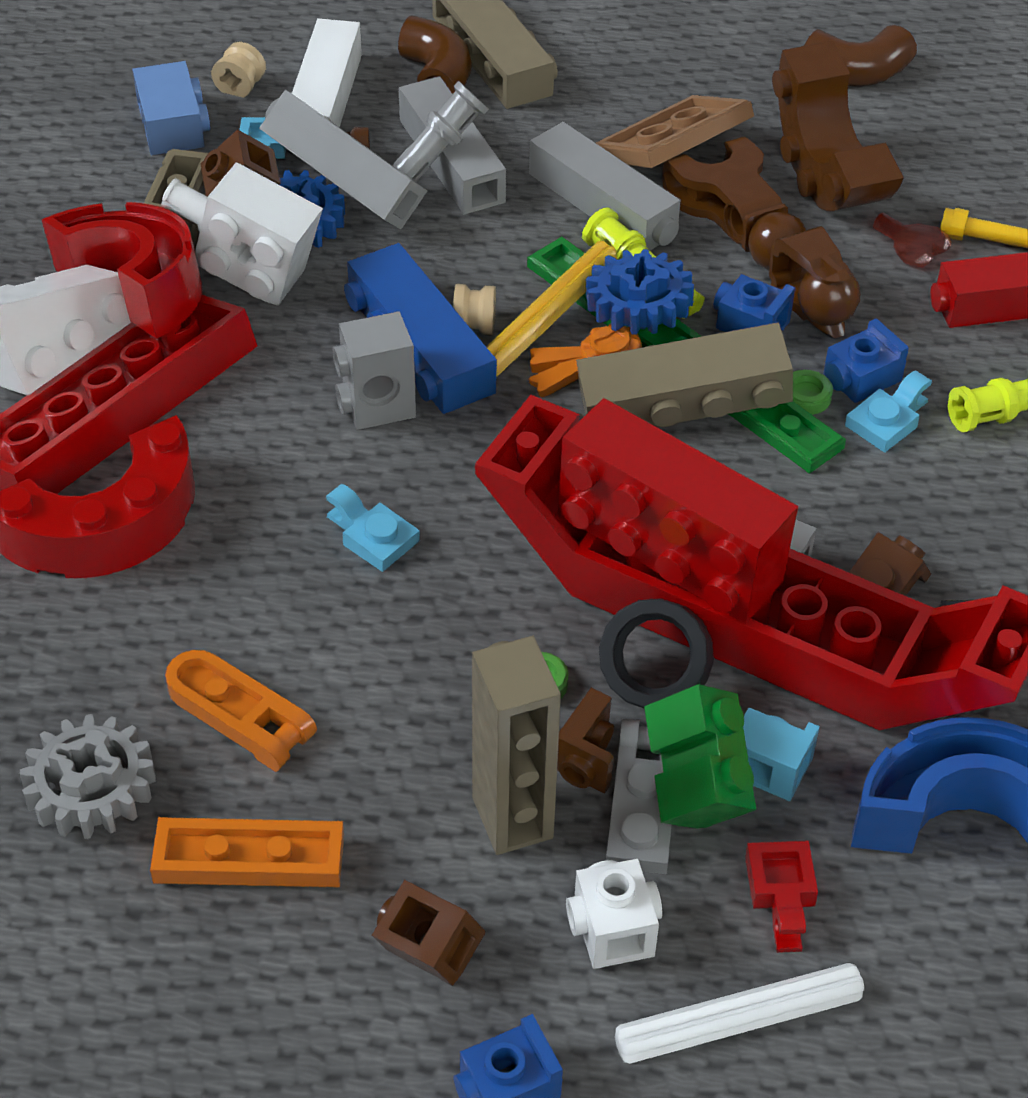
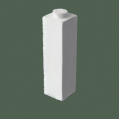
M317 18L292 91L293 95L338 127H340L362 56L360 22Z

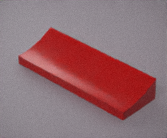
M202 295L195 310L181 323V329L178 332L169 336H161L157 339L134 323H130L33 393L25 396L0 414V490L30 478L41 489L58 494L129 442V435L152 425L254 350L258 345L245 308Z

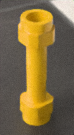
M956 207L955 209L945 208L939 232L941 236L962 241L964 235L1028 248V229L968 217L969 210Z

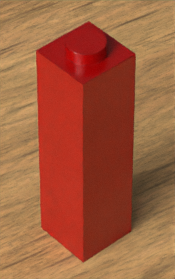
M1028 252L941 262L937 283L932 284L930 292L934 311L942 312L949 328L1028 319Z

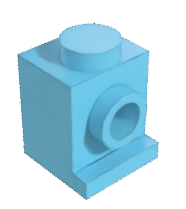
M748 708L744 715L743 729L748 760L754 775L753 786L791 801L813 759L820 726L808 722L805 730L790 725L780 717L766 715Z

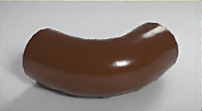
M410 15L405 20L399 35L398 50L402 58L426 65L418 74L417 82L440 76L452 94L455 92L454 85L458 81L465 86L472 71L470 52L466 42L452 28L433 20Z
M897 25L887 26L872 40L865 42H848L817 29L804 44L806 46L834 41L850 72L848 86L859 87L883 83L902 71L917 54V44L914 37L908 30Z

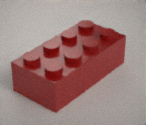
M605 398L563 436L558 514L564 517L572 526L586 530L610 544L618 553L632 557L659 573L667 582L678 584L705 600L715 610L727 613L744 624L752 618L783 583L798 505Z

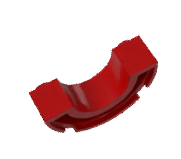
M127 202L125 204L126 211L105 212L103 203L73 208L41 219L55 270L59 272L83 265H91L118 272L130 321L157 339L161 336H169L178 332L181 329V323L197 307L202 296V282L192 237L187 223L176 213L159 206L136 202Z
M175 415L129 435L133 457L132 464L120 480L102 491L84 496H61L41 489L30 478L0 490V553L14 564L35 573H39L41 570L65 574V578H90L128 569L161 551L178 535L185 525V518L191 504H194L195 482L189 443L184 426L178 416Z

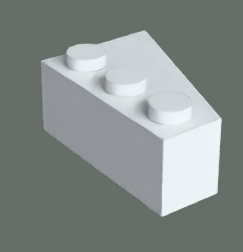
M83 265L35 277V281L16 286L9 284L0 286V387L28 396L129 325L131 321L118 272L91 265Z

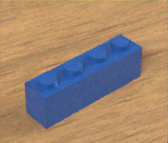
M400 243L347 261L348 283L344 285V292L347 302L353 311L361 310L367 318L400 311L414 345L415 385L424 401L432 400L439 410L446 414L496 394L497 359Z

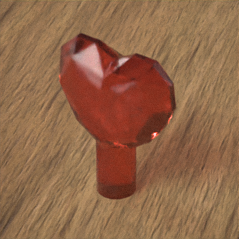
M883 212L876 217L873 224L875 230L894 240L893 247L897 255L907 265L924 267L932 262L933 256L944 253L951 248L950 236L936 226L919 223L905 225Z

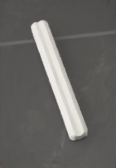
M846 963L620 1024L616 1028V1046L623 1062L631 1064L857 1002L863 997V991L865 990L863 979L855 964Z

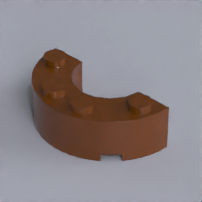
M834 41L782 50L779 70L774 71L772 76L775 95L779 98L780 119L783 131L780 141L782 157L786 163L792 164L797 174V186L801 196H811L816 205L825 211H836L888 200L898 191L904 179L886 142L863 147L858 141L851 123L848 107L850 72Z

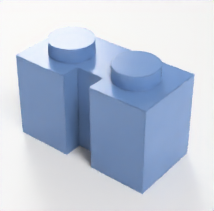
M186 61L133 68L137 102L150 154H163L172 149L189 150L204 147L203 132L210 131L208 110L206 104H203L198 77L190 78Z

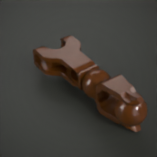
M746 137L724 142L726 151L724 161L721 163L707 164L697 162L686 154L675 156L663 162V188L681 200L680 210L694 217L707 218L714 221L734 242L742 244V248L746 252L751 253L758 266L769 271L771 286L781 290L786 284L795 287L792 311L803 321L808 320L830 338L835 339L844 336L845 321L854 315L860 302L859 283L849 267L842 261L839 249L822 226L806 230L802 221L788 213V207L782 203L778 194L759 175L763 169L764 153Z

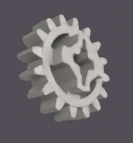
M88 714L83 720V726L74 728L69 720L65 719L61 721L62 733L58 736L46 731L40 734L43 745L42 750L31 748L25 752L29 767L20 769V778L24 788L22 791L29 811L35 810L38 822L42 827L55 821L60 836L65 837L74 826L81 827L84 839H89L94 832V826L101 824L110 834L116 832L115 819L122 815L126 819L134 821L138 817L134 802L149 803L152 798L149 784L156 782V774L148 741H139L137 728L133 725L120 732L117 717L111 716L105 721L103 726L95 725L93 715ZM120 758L127 764L128 769L122 768ZM50 782L55 783L56 790L62 791L59 796L49 788Z

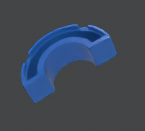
M962 717L938 720L910 730L905 740L896 744L891 749L886 747L871 766L864 783L852 831L851 847L912 854L918 832L929 819L947 811L967 809L996 815L1016 828L1028 843V729L1000 720Z

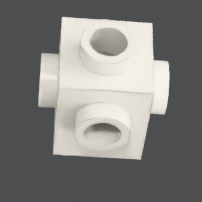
M638 858L622 862L605 860L597 862L589 868L576 870L575 896L566 898L567 916L572 934L574 936L583 935L593 969L655 957L659 928L658 919L662 918L661 898L656 883L654 881L645 882Z

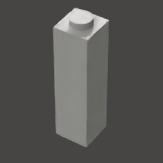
M440 76L399 87L400 122L413 141L429 125L426 122L428 119L427 115L431 111L437 112L452 96L451 91ZM472 122L461 134L463 140L454 146L449 144L430 165L463 215L506 203V168Z
M286 89L280 98L274 100L268 107L265 120L259 127L260 130L382 219L399 229L403 228L427 193L426 189Z
M561 122L530 140L529 174L590 217L602 208L608 207L613 209L617 213L620 223L630 231L636 230L643 235L649 251L659 245H668L678 234L680 199L565 122Z

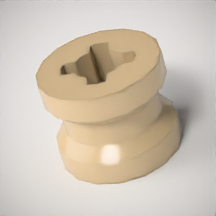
M236 42L230 45L225 51L224 56L214 64L211 71L212 80L221 92L244 98L252 91L254 84L264 75L266 63L262 54L255 47L248 43Z
M456 284L453 308L471 329H478L483 335H493L496 286H484L481 290H470L466 284Z

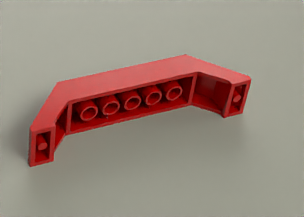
M530 394L475 463L476 476L572 597L614 615L620 609L638 600L660 598L686 606L703 620L713 641L715 659L877 730L1015 702L1028 677V595L1004 585L996 596L934 608L790 548L783 583L746 624L727 613L715 610L705 600L678 584L667 582L659 573L630 556L618 553L610 544L584 529L572 526L564 517L558 514L562 438L579 422V414ZM649 620L639 625L690 648L684 633L673 623L664 620Z

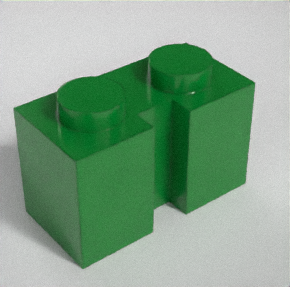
M698 684L644 706L650 750L652 753L661 754L663 772L654 775L661 823L694 829L707 828L757 810L753 791L754 775L748 760L743 729L744 714L740 707L737 693Z

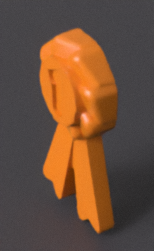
M610 323L608 326L592 328L590 335L581 342V346L530 349L532 358L530 360L531 372L538 374L531 376L528 379L529 383L537 388L540 397L548 396L579 379L576 360L643 348L638 334H631L630 327L623 326L621 329L614 331L611 330Z

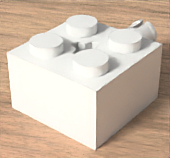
M237 162L208 197L175 178L165 190L161 207L169 209L198 225L200 233L195 250L198 266L210 274L241 288L253 297L275 305L281 303L304 272L323 208Z

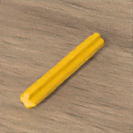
M597 241L486 346L497 359L496 377L586 292V279L592 276V267L594 265L605 266V257L608 255L617 259L615 255L617 251L612 245H608L604 241Z

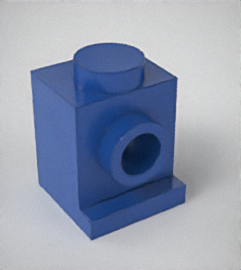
M743 274L739 276L734 284L723 282L716 293L713 308L718 310L716 329L730 332L779 322L781 331H783L791 319L795 287L786 284L781 290Z
M876 318L869 321L867 330L828 347L823 374L830 380L834 390L842 391L854 403H857L871 396L878 389L884 390L902 381L909 347Z
M531 1014L521 1019L520 1026L460 1051V1073L454 1075L453 1080L459 1098H561L563 1069L534 1015ZM513 1064L515 1066V1069L510 1072L504 1073L499 1071Z

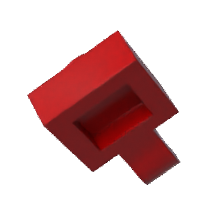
M809 841L747 843L745 860L753 909L772 908L773 931L777 953L802 952L803 947L800 934L806 933L803 907H815L818 896Z

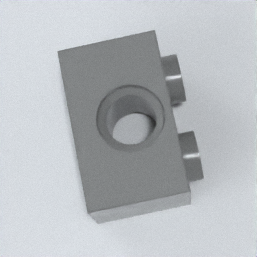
M400 311L339 323L340 345L333 346L332 350L337 374L339 377H343V383L335 385L341 414H351L356 430L416 418L414 345Z

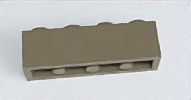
M432 0L433 18L436 22L452 28L466 42L470 52L472 67L506 109L553 96L554 79L558 75L554 57L550 53H546L537 42L533 32L524 27L517 18L515 11L512 8H508L502 0Z
M779 322L576 360L585 415L605 398L656 427H669L680 422L707 417L717 418L729 413L756 408H771L778 404L793 402V367Z
M534 635L510 642H497L485 649L472 652V798L496 855L554 838L561 693Z

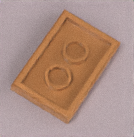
M692 95L596 142V144L627 165L653 168L754 117L752 103L744 99Z

